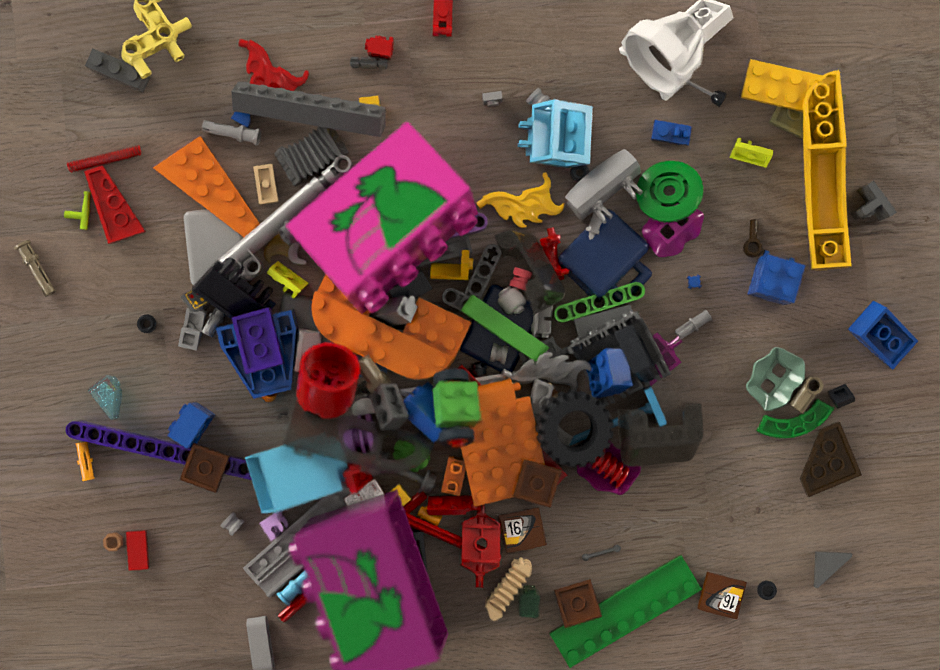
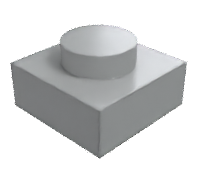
M502 92L482 93L483 105L487 104L488 107L498 106L502 102Z

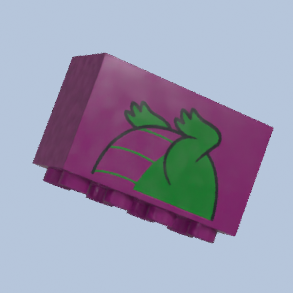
M398 490L311 517L293 537L294 542L290 543L289 550L296 566L303 564L308 579L303 581V589L308 602H317L321 616L317 617L318 632L324 641L330 639L335 652L330 656L332 670H410L439 661L449 633Z

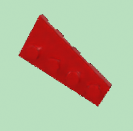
M101 165L84 171L108 244L145 233V229L106 168Z

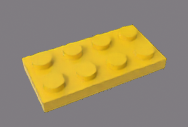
M750 59L741 98L803 112L804 99L808 89L822 75Z

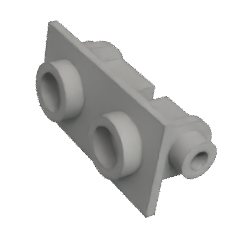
M534 299L532 306L534 315L531 325V332L534 337L549 338V334H551L552 321L545 320V317H552L553 304L550 299Z

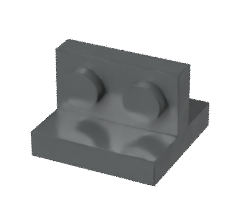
M874 181L857 190L866 203L851 213L855 220L858 218L863 220L874 214L881 221L897 213Z

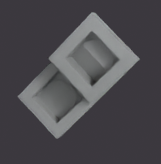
M189 308L186 309L178 347L198 350L207 311L191 312Z

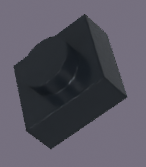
M846 384L828 391V396L837 409L855 402V396Z

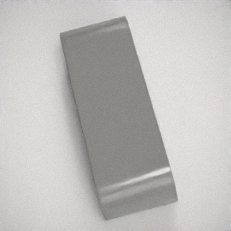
M267 616L248 618L246 625L253 670H275Z

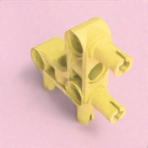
M134 0V11L149 31L139 36L131 37L122 46V59L129 65L134 66L142 79L152 74L143 59L163 49L168 50L175 62H179L185 56L177 45L176 39L178 34L190 29L192 25L187 17L174 24L170 23L157 4L162 0ZM139 2H145L147 5H141ZM160 33H165L168 37H163ZM127 50H133L135 53L130 54Z

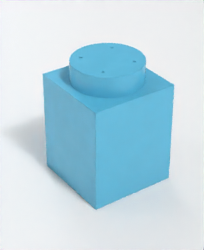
M326 433L245 457L261 513L278 512L343 490L341 485L342 482H345L343 472L348 468L339 442L334 437L327 438Z

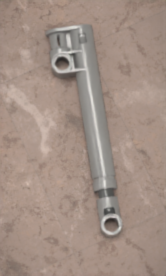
M338 156L322 172L321 177L318 179L314 177L309 184L307 183L218 260L223 264L229 258L235 260V264L226 275L229 276L239 264L245 268L237 280L242 277L250 282L260 275L264 270V265L255 253L279 233V228L284 225V221L293 220L321 196L330 184H335L353 168L352 161L347 156ZM343 160L348 161V167L345 170L339 169V163ZM252 262L258 264V269L255 272L250 271V264Z

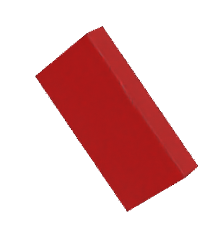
M147 530L126 532L128 570L149 569Z

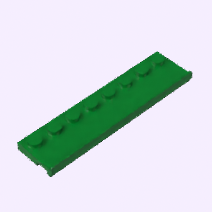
M680 554L598 603L602 618L565 628L563 624L549 632L567 665L571 668L702 589Z

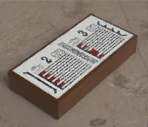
M375 477L358 493L345 496L343 501L348 506L385 494V491Z

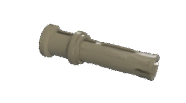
M25 240L14 248L16 251H19L23 258V264L29 267L44 296L47 297L55 293L56 290L38 261L39 255L35 254L32 249L31 241Z

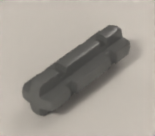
M351 57L350 66L352 68L377 69L379 67V69H387L388 61L387 58L361 57L359 59L358 57Z

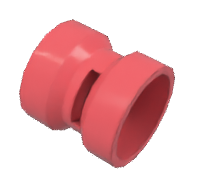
M515 267L513 271L514 277L510 281L509 286L527 291L529 286L528 280L531 279L532 272Z

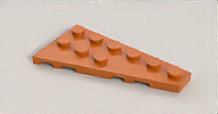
M201 136L153 167V169L241 236L245 237L260 224Z

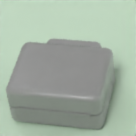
M207 209L188 211L184 214L192 285L196 284L217 259L221 258L244 238Z

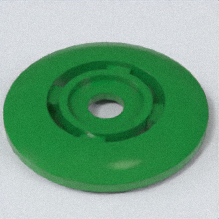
M663 161L648 168L639 178L637 186L643 192L641 195L636 192V199L640 209L653 220L665 223L677 222L689 217L699 207L704 192L703 182L698 172L690 165L680 161ZM668 186L675 188V193L671 196L664 194V189Z

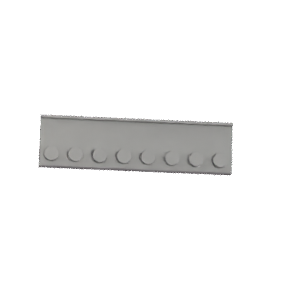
M345 482L341 483L343 490L324 496L243 567L252 580L266 593L267 597H272L304 568L303 564L299 566L294 564L289 550V545L291 542H294L293 537L311 517L347 506L343 498L349 495L350 491Z

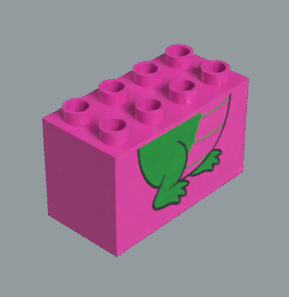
M407 121L291 220L286 227L309 256L362 315L367 309L371 313L381 309L389 299L386 293L397 283L400 287H405L411 283L418 275L416 267L426 258L432 262L441 257L448 248L445 242L456 232L460 236L470 232L477 224L475 216L478 214L468 185Z

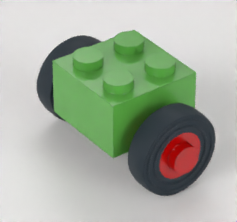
M446 369L435 373L433 377L435 386L433 398L436 428L452 427L439 433L440 444L445 447L457 448L473 443L475 441V433L472 428L468 427H475L481 420L477 382H469L468 372L463 369Z

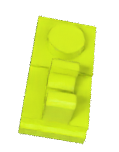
M738 138L730 158L767 168L773 156V150L756 145L753 146L750 140L747 144L743 143L741 138Z
M279 261L273 264L267 271V274L273 280L285 285L283 292H286L288 289L293 291L292 298H295L309 284Z

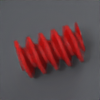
M606 452L602 458L599 456L595 458L596 462L593 463L591 469L599 467L597 474L604 471L603 479L610 476L609 483L612 484L616 481L615 488L617 489L626 480L629 467H623V462H617L616 457L611 458L612 454Z

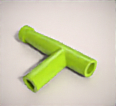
M84 191L82 212L65 210L64 218L81 220L80 229L88 230L90 195L92 194L89 191Z

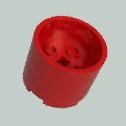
M320 343L310 347L303 354L300 361L296 396L300 406L306 412L310 411L320 415V418L328 419L339 417L348 411L355 400L360 374V364L355 354L348 348L336 343Z

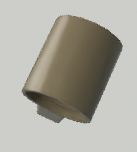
M369 355L359 360L360 374L365 379L366 386L371 394L380 384H392L389 376L384 371H380Z
M814 376L806 377L788 404L799 412L804 413L815 396L822 391V380ZM812 380H815L817 384L814 390L809 389V383Z

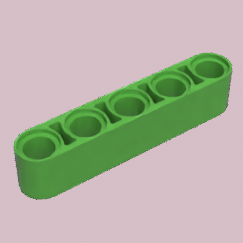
M634 282L611 289L602 297L604 301L602 308H597L594 305L596 295L566 303L554 310L553 317L557 322L564 323L632 302L644 296L645 288L641 283ZM632 286L639 287V296L631 294ZM615 291L623 295V299L620 302H615L612 298ZM578 303L585 305L586 310L583 314L578 313L575 309ZM559 309L567 311L566 319L558 318L557 311Z
M472 294L461 309V312L529 359H534V362H537L538 357L549 349L547 345Z

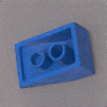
M872 301L848 328L858 341L892 370L918 342L887 307L875 301Z

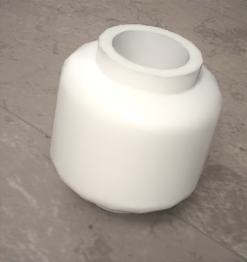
M509 286L498 294V304L507 315L515 314L516 316L524 311L525 308L523 306L526 303V299L518 288H511Z

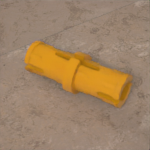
M88 442L75 443L79 458L77 464H80L82 481L95 479L91 463L93 458H90Z

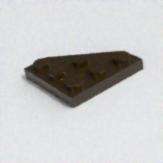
M839 421L819 430L800 476V481L807 497L862 475Z

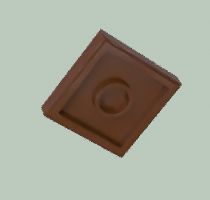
M193 443L180 480L217 493L231 456Z
M524 459L513 497L551 508L562 470Z
M591 579L554 590L565 628L602 618Z

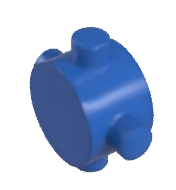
M688 276V288H701V276Z

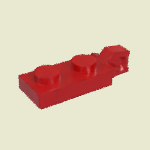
M468 495L428 497V515H466V512L471 510H481V505L474 507L472 496Z

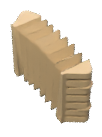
M522 557L519 559L514 558L511 562V568H507L508 573L505 572V577H501L502 582L498 583V587H494V592H491V596L486 598L485 607L488 609L489 617L492 621L502 617V611H506V606H510V601L514 600L513 595L518 594V589L522 588V583H526L525 578L530 577L532 568L530 560L523 559Z

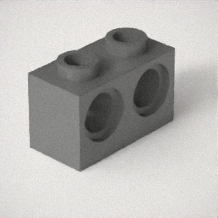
M380 384L371 394L370 399L381 430L399 429L408 419L409 415L397 384Z

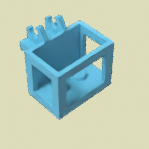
M555 99L532 105V117L527 118V121H520L518 128L528 130V141L519 140L518 147L526 148V156L530 157V163L564 168L590 164L593 106Z

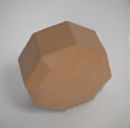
M117 532L107 534L103 539L104 548L109 552L118 551L123 545V537Z

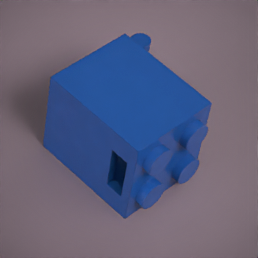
M764 250L763 256L757 259L747 295L781 305L795 303L805 265L794 262L795 258L790 257L789 260L769 255V251Z

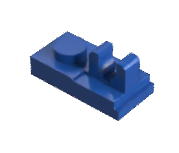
M654 120L651 140L689 146L692 127Z

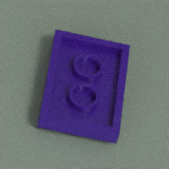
M268 307L232 317L245 374L255 373L284 364L271 308Z

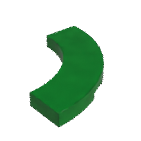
M816 399L808 410L793 418L777 419L764 415L756 432L774 438L799 437L823 424L833 412L834 407Z

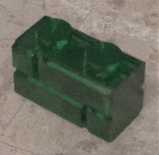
M526 584L519 589V616L526 618L539 617V590L535 588V585Z

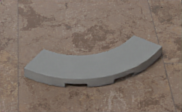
M535 378L531 392V406L536 425H538L537 415L542 413L541 407L543 404L547 405L549 403L548 399L551 398L554 389L553 385ZM558 426L559 440L569 446L573 436Z

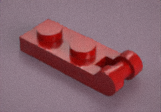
M434 0L433 37H439V35L452 37L453 0ZM439 23H446V27H439Z

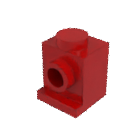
M376 35L375 38L370 37V39H366L365 50H367L368 56L391 60L394 47L393 37H389V40H386V37Z

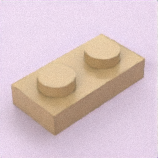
M273 164L253 166L259 204L279 202Z

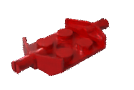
M485 504L481 505V510H477L476 516L461 523L462 550L460 566L475 574V588H483V576L500 567V523L486 515ZM478 539L486 541V548L484 550L477 547Z

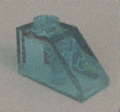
M105 375L91 386L88 391L110 420H115L119 417L122 389L119 386L121 384L115 376Z

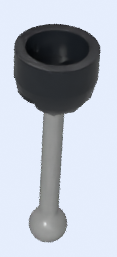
M690 79L685 84L710 95L712 103L718 107L722 105L727 93L720 90L712 93L691 82Z

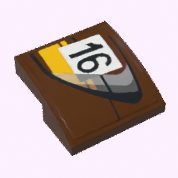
M539 507L499 515L506 553L547 545Z
M707 571L697 609L737 619L747 582Z

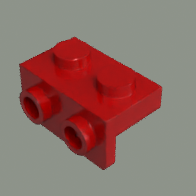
M364 454L357 457V461L349 464V468L343 472L345 484L349 488L350 494L358 493L373 479L369 465L376 459L375 455L368 456Z

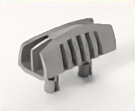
M626 149L615 153L591 170L565 196L566 200H568L567 205L580 221L594 212L603 224L607 223L603 214L610 220L613 215L603 206L604 202L622 188L633 199H636L634 191L639 195L642 194L643 191L633 182V179L641 173L638 161Z

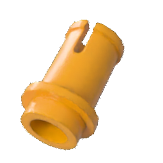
M421 506L417 513V516L420 517L419 519H424L435 526H438L442 519V515H428L427 506Z

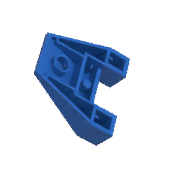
M294 309L273 314L284 364L251 374H245L233 323L216 328L221 349L253 399L292 389L298 324Z

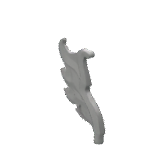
M546 352L538 357L537 362H534V359H530L516 372L503 369L501 376L507 379L511 378L512 382H519L520 384L532 383L535 381V378L539 380L546 379L550 383L569 385L571 387L569 390L576 391L578 388L576 380L578 373L583 369L591 371V366L583 360L566 362L565 360L569 359L568 355H561L550 359L552 352Z

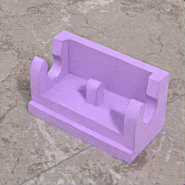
M283 510L275 512L260 522L270 541L283 532L281 522H283L286 528L288 527V521L282 514Z

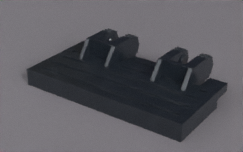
M229 258L224 264L217 259L192 287L193 292L231 319L232 317L268 307L272 309L276 305L269 298L273 292V288L269 286L256 297V294L264 286L262 280L259 279L253 286L242 277L237 280L244 271V266L239 264L229 276L226 275L235 264L233 258Z

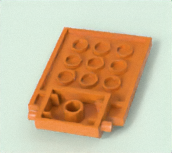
M511 378L477 386L481 420L475 427H468L474 430L475 441L461 447L474 507L513 498L524 459L545 465L541 446L536 437L538 433L535 431L536 423L530 397L526 396L516 399L514 391L521 390L519 382L512 384Z

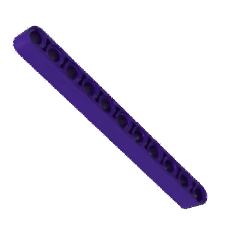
M72 421L66 426V434L72 439L184 465L187 461L185 453L187 450H191V448L187 449L179 443L85 421ZM76 424L80 427V433L78 435L74 432V426ZM94 429H97L99 431V437L97 439H95L92 436V432ZM113 433H115L118 436V441L116 443H113L111 441V435ZM132 437L135 438L137 442V445L134 448L131 447L129 444V440ZM149 442L155 444L154 452L148 450ZM168 446L174 449L173 456L167 454L166 449ZM231 456L229 459L230 468L226 469L224 474L252 480L249 472L244 474L241 471V465L243 463L247 464L246 459Z

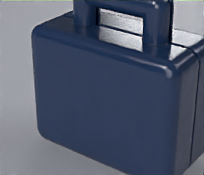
M611 209L607 210L613 217L610 220L604 215L607 223H601L598 229L600 231L599 234H596L590 240L589 231L585 229L558 258L560 266L570 270L567 275L588 296H597L594 299L595 302H600L609 290L618 288V282L632 268L639 274L630 283L639 282L644 285L652 276V271L640 262L642 257L648 252L649 244ZM632 286L631 294L633 296L639 290V287ZM615 291L612 298L616 302H620L623 299V295Z
M496 284L490 286L483 302L532 335L533 303L526 300L523 312L516 316L515 314L507 315L498 304V294L504 288ZM472 320L460 351L500 373L503 369L513 372L520 359V352ZM493 343H497L502 347L504 345L509 346L505 365L499 361H490Z

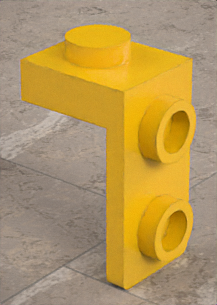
M462 250L461 264H431L430 278L468 280L469 270H473V258H469L470 250Z

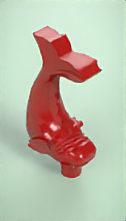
M552 227L547 229L548 237L541 238L539 241L554 271L555 281H560L564 279V275L569 274L570 270L562 268L558 262L557 246L561 243V237L555 233V229Z

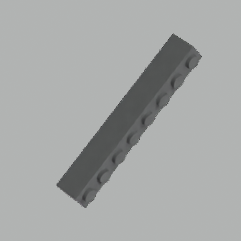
M239 81L231 91L232 106L235 112L380 137L386 127V107L376 104L370 105L358 101H347L319 94L313 95L301 91H290L284 88H273L266 85Z

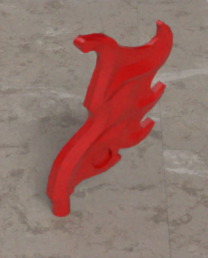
M239 40L238 46L247 48L249 51L246 71L250 75L253 73L250 84L295 91L297 87L304 85L308 80L309 72L307 70L302 77H295L281 67H273L268 53L258 43L252 40Z

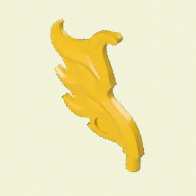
M547 173L542 174L544 178L543 185L524 190L520 196L497 191L484 195L481 200L476 202L479 209L487 204L492 205L499 216L506 221L511 216L514 224L520 228H527V225L523 224V220L542 223L543 220L538 219L540 214L555 216L564 209V203L558 206L551 200L549 191L551 180Z

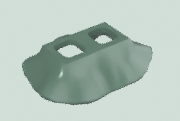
M775 347L768 355L754 363L752 376L746 384V389L765 411L781 408L788 404L793 391L803 384L805 379V362L802 358L787 350ZM776 364H780L786 369L781 378L772 372ZM765 379L770 380L775 385L770 393L761 388V384Z

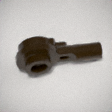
M756 219L750 220L749 239L743 245V252L750 258L759 256L763 249L760 240L757 239L758 220Z

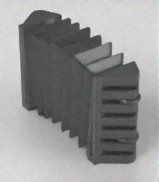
M318 126L317 131L312 129V134L309 133V137L304 136V142L299 140V144L295 142L293 146L288 144V149L281 146L274 153L293 186L301 184L303 178L308 181V176L314 178L315 173L320 175V170L324 171L326 165L330 166L336 157L349 154L345 143L340 139L336 129Z

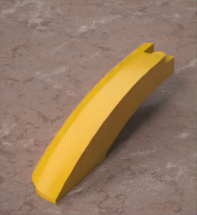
M840 70L832 71L819 77L808 89L803 104L805 202L811 270L813 271L842 269L852 266L846 205L847 143Z

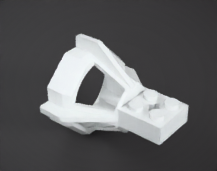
M698 0L684 13L678 12L655 21L648 19L640 21L629 30L621 42L623 46L619 48V51L627 56L630 66L651 89L660 92L661 98L667 101L686 84L693 72L701 65L704 44L733 19L731 8L729 5L714 0ZM656 46L668 60L672 70L669 71L661 65L648 47Z

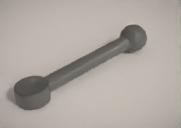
M616 544L613 548L592 554H583L582 559L588 561L589 558L613 551L620 552L621 547Z

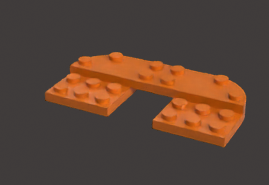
M326 274L312 299V317L317 329L325 338L348 348L362 357L369 355L375 363L404 377L417 380L432 378L435 373L450 367L472 322L419 298L416 303L418 308L411 323L406 324L403 332L398 331L371 318V312L368 309L361 315Z

